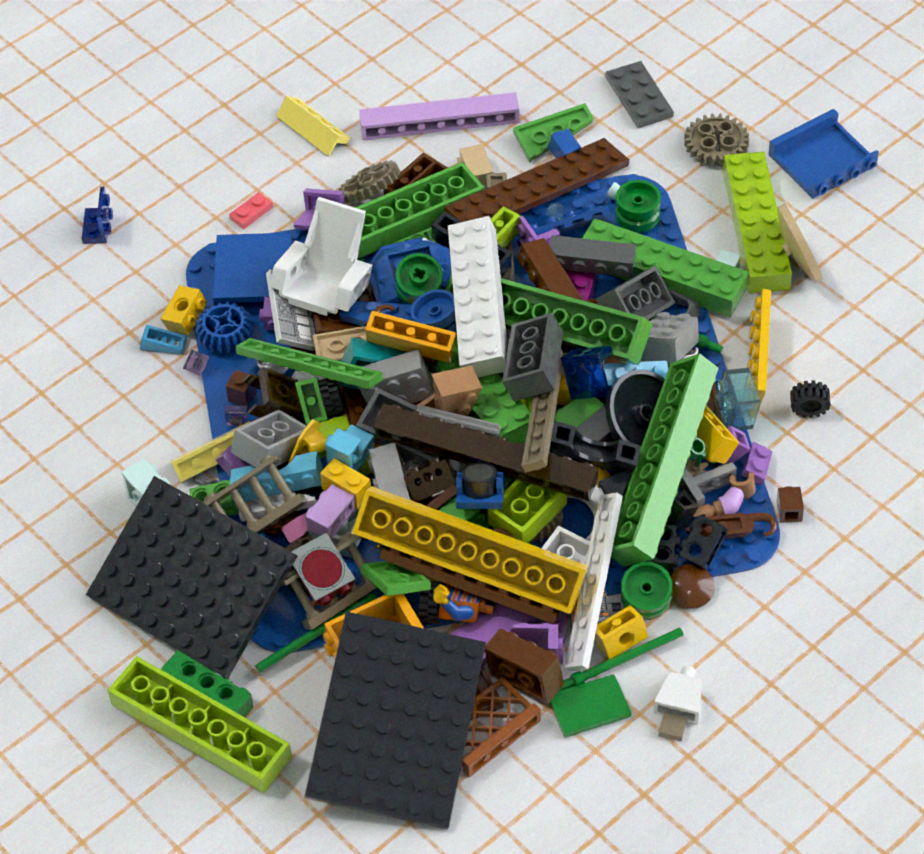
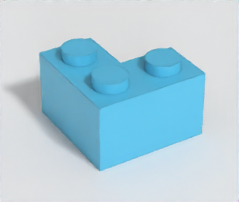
M350 425L346 431L338 428L333 435H329L325 442L328 464L335 458L358 472L369 457V450L375 448L374 435L353 425Z

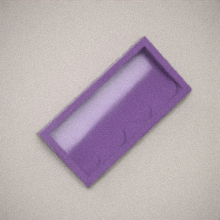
M495 602L493 615L479 612L476 622H465L451 634L484 641L487 644L500 628L509 632L511 631L512 624H536L541 619ZM485 652L483 655L481 668L487 664Z

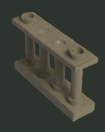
M272 455L266 456L260 461L261 465L219 493L213 492L204 498V504L226 515L219 502L230 495L245 518L247 528L258 534L308 503L303 494L296 495V493H292L275 466L282 461L279 456L275 455L273 457ZM267 470L285 497V503L279 507L272 504L256 478ZM247 483L250 484L266 510V515L261 519L253 516L238 492V489Z
M348 532L339 538L340 542L334 546L338 552L347 548L361 572V565L366 564L354 543L361 536ZM294 568L290 569L281 585H291L307 612L305 614L307 618L301 621L305 629H314L377 588L363 575V581L358 585L354 583L353 589L349 593L338 598L334 596L329 604L318 610V608L312 607L309 597L297 579L299 576Z

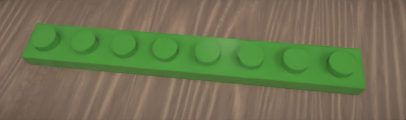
M252 338L236 346V353L246 356V358H254L264 363L276 364L279 367H288L295 371L307 372L313 376H322L329 380L341 381L347 385L360 386L363 389H371L383 380L382 372Z

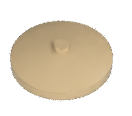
M783 204L777 207L779 225L785 244L782 246L787 256L792 255L800 268L814 282L823 279L817 262L787 205Z

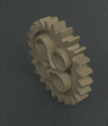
M711 113L710 118L703 115V120L696 118V123L690 122V127L686 128L684 134L686 152H691V158L697 156V162L704 160V165L711 162L712 167H714L715 163H719L720 167H722L724 155L747 153V147H749L747 127H742V122L736 124L737 118L729 120V115L725 118H722L721 113L718 117ZM714 128H715L716 131H717V141H716V136L714 135V131H715ZM716 143L719 145V151H717Z
M386 160L383 163L379 162L377 165L373 164L358 171L357 175H352V178L346 180V183L342 184V187L338 190L343 191L346 204H353L355 201L358 203L362 199L365 201L367 198L381 193L382 189H387L388 185L393 184V181L398 179L397 177L401 171L395 161L391 160L388 162Z

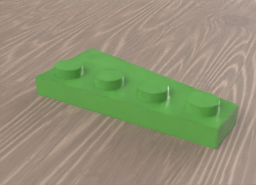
M586 103L516 126L513 128V133L528 161L531 162L549 151L547 146L554 132L563 131L568 128L572 135L592 124L594 118Z

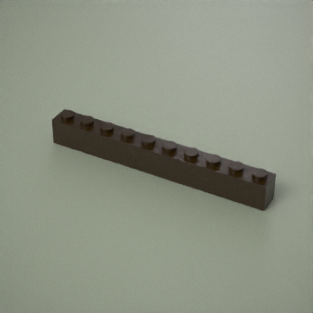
M383 404L373 426L376 437L467 465L479 462L489 463L496 468L497 472H503L504 476L585 501H590L598 480V469L594 465L587 462L579 463L573 461L570 457H559L550 452L546 467L540 470L525 472L521 466L525 448L524 443L516 444L509 442L501 436H489L481 430L473 431L466 429L458 423H446L438 417H426L418 411L410 412L403 410L395 404Z

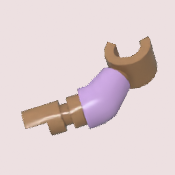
M750 472L748 479L743 482H737L736 477L731 475V488L722 497H719L717 501L712 502L711 506L709 504L699 506L693 517L700 516V514L705 517L735 514L739 510L743 499L752 497L756 492L754 473Z

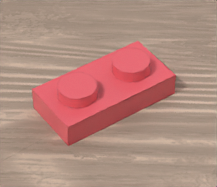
M258 192L229 214L230 220L244 230L272 209L273 202Z

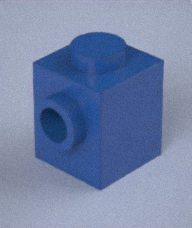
M568 128L563 131L554 132L547 146L555 158L565 157L568 153L577 152L581 148Z

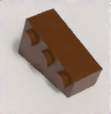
M423 152L400 172V175L397 177L398 179L394 180L393 184L388 185L387 189H383L384 195L445 170L448 167Z

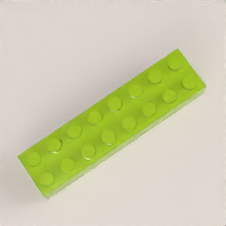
M765 152L724 155L723 175L743 270L749 272L748 294L761 293L763 289L771 290V292L790 290L792 271L789 258L782 246L785 244L779 225L777 205Z
M138 656L131 661L107 690L111 705L262 793L267 791L292 759L289 742Z

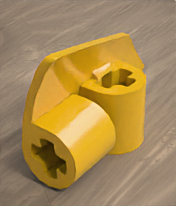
M312 419L303 430L288 464L296 455L315 451L319 455V453L326 450V438L318 431L321 424L319 421Z

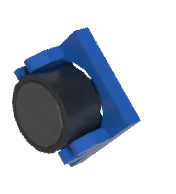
M483 462L473 463L464 468L463 472H457L456 509H502L506 487V476H504V473L497 472L493 465Z

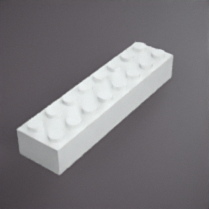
M489 216L448 225L460 367L473 366L477 377L504 372L508 347L496 230Z

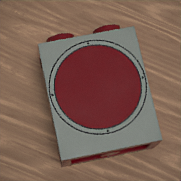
M327 533L292 551L298 557L291 568L295 569L311 595V605L313 608L318 605L323 607L329 604L334 596L338 594L343 596L353 589L355 578Z

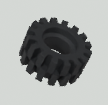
M328 378L318 380L323 406L328 418L346 414L338 381L329 380Z
M808 380L804 381V384L799 382L790 391L792 412H795L797 416L802 414L803 418H806V415L809 418H813V415L820 417V413L824 415L830 409V390L826 384L822 385L820 381L817 384L815 380H811V383H808Z
M431 582V590L420 591L418 608L420 623H439L440 603L434 601L433 595L434 590L441 582Z

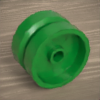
M644 180L628 181L621 185L616 192L615 218L617 223L622 228L636 233L653 229L660 219L661 194L659 189L654 184Z
M414 253L403 258L397 266L395 276V290L398 298L404 304L411 305L424 293L432 290H441L443 277L441 265L435 258L423 253Z
M640 562L632 565L625 572L621 584V602L624 609L631 605L643 617V620H652L660 617L668 609L672 595V580L669 573L661 565L653 562Z

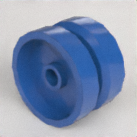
M432 290L419 296L413 302L410 312L414 322L456 332L457 335L454 295L451 292Z

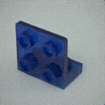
M100 186L98 208H85L81 237L82 244L107 243L108 235H111V223L109 221L113 220V209L109 208L110 195L106 194L105 186Z
M611 346L573 349L560 358L571 399L607 396L609 386L603 363L606 362V358L613 354Z

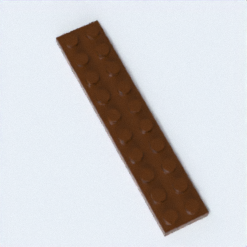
M602 138L581 147L577 152L568 153L565 157H558L445 206V212L461 222L489 216L491 219L503 206L520 214L629 166L630 159L608 140Z

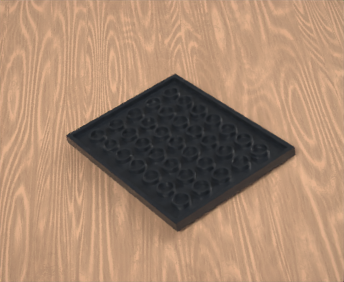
M153 476L88 589L86 596L222 677L229 678L298 555Z
M346 611L304 798L448 830L486 642Z

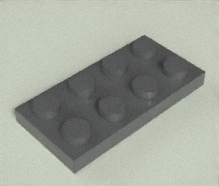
M642 61L605 72L607 81L637 129L674 117L673 109Z

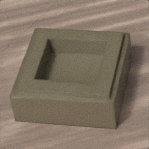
M664 712L658 736L682 741L687 717Z

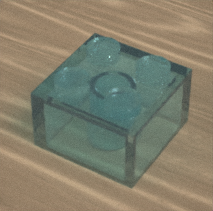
M749 368L723 370L722 378L718 382V393L715 394L717 403L720 406L723 424L726 425V428L732 426L740 431L753 429L761 400Z

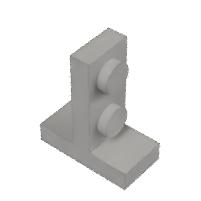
M731 462L726 465H719L713 470L705 473L702 472L692 477L685 467L679 488L698 506H702L705 503L703 494L730 484V476L736 477L737 468Z

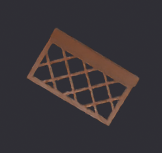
M503 677L475 697L474 711H472L471 715L473 716V726L469 725L468 731H472V740H466L465 746H471V752L463 757L461 764L463 772L469 778L541 721V709L535 703L531 705ZM503 686L508 691V698L494 697V692ZM479 703H491L490 711H476ZM494 703H508L507 712H493ZM511 704H521L525 708L520 713L510 712ZM476 717H490V726H475ZM493 717L507 718V724L503 727H493ZM475 731L489 732V738L485 741H474Z

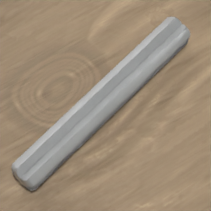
M419 405L416 410L426 417H438L446 423H458L466 429L473 431L481 430L493 437L499 436L501 431L499 424L422 405Z

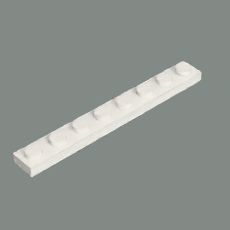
M618 493L599 496L586 565L589 568L579 594L565 668L570 671L589 668L623 498Z

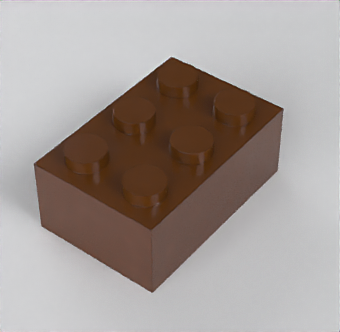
M501 628L486 644L484 652L491 677L497 680L503 677L514 688L546 704L551 702L564 685L559 658L553 651L544 650L534 642L526 641L518 637L514 632H507Z

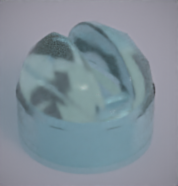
M558 203L550 204L548 209H546L547 216L549 218L556 217L557 220L561 219L564 213L563 205Z

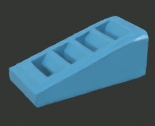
M146 324L139 349L182 354L187 336ZM175 341L179 342L178 346L174 345Z

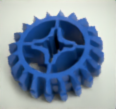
M228 301L226 304L219 302L217 306L211 304L210 309L204 308L203 313L199 314L198 320H196V335L200 344H203L205 349L210 348L212 353L216 350L220 354L224 350L230 353L231 349L236 350L237 345L250 338L253 332V322L248 311H245L243 306L238 307L237 303L230 305Z

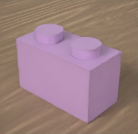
M331 484L327 491L321 493L318 502L307 510L305 515L307 529L319 536L327 533L329 538L332 539L355 511L354 496Z

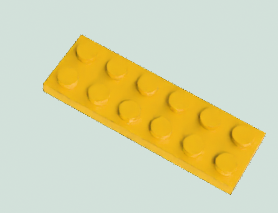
M763 289L760 297H756L755 310H751L749 322L753 323V326L749 330V339H752V343L748 347V355L751 356V360L749 359L747 364V372L750 373V376L747 377L746 389H749V393H747L745 398V406L748 407V416L754 417L757 416L766 393L771 305V290Z

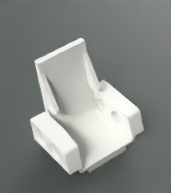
M319 197L305 244L295 241L277 261L273 268L270 287L279 290L280 297L288 299V304L326 316L329 313L336 314L339 309L348 312L368 287L371 276L372 264L357 260L366 211Z

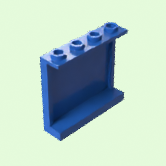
M834 108L769 142L768 155L812 199L825 194L835 187L841 186L844 182L856 178L861 173L877 166L879 151L875 150L869 153L838 123L839 113Z
M291 232L217 235L213 285L214 306H217L219 302L224 304L227 301L229 303L264 302L265 297H270L266 273L269 269L273 270L277 261L295 242L292 241Z

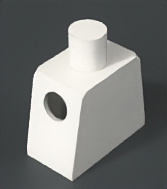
M683 666L680 674L675 672L668 674L655 698L654 714L663 716V713L667 712L687 717V722L698 725L702 680L695 678L696 670L693 667Z

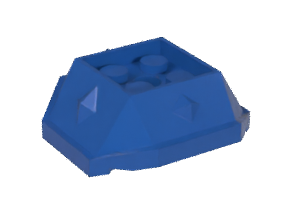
M423 237L382 246L369 263L372 264L370 284L375 302L404 304L398 298L395 290L396 269L403 258L414 253L428 254L437 260L443 272L441 290H446L452 273L449 249Z

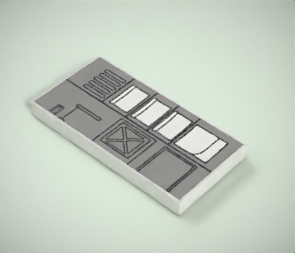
M269 269L266 277L276 342L314 351L312 335H315L311 311L288 304V299L280 297L279 290L270 287L273 270Z

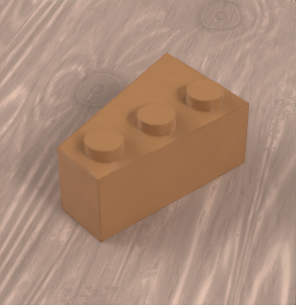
M473 366L432 374L436 409L469 416L482 389Z

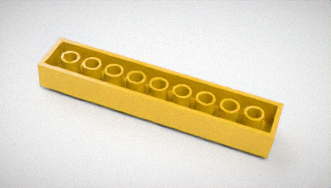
M373 486L366 489L352 531L353 534L568 614L575 608L589 568L588 565Z

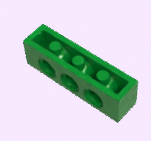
M179 650L161 668L162 671L243 717H246L254 708L252 695L246 688L237 687L228 677L219 676L211 669Z

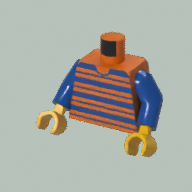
M440 584L434 590V601L440 603L438 618L474 623L478 618L479 612L493 615L495 602L483 599V597L448 584L446 587Z

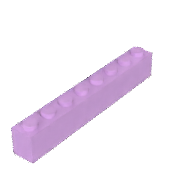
M516 92L359 109L363 140L520 123Z

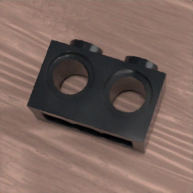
M700 514L699 518H695L690 526L691 533L688 539H684L681 543L679 555L683 559L708 571L728 529ZM711 526L712 533L704 537L702 535L703 529ZM695 547H701V554L697 557H692V550Z
M665 525L664 534L660 539L654 559L646 561L661 565L670 576L673 573V567H678L679 554L674 553V550L679 548L680 535L676 534V525Z

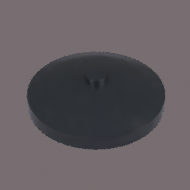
M633 370L620 376L613 382L606 396L605 414L610 431L616 440L620 439L642 446L665 381L663 377L648 370Z

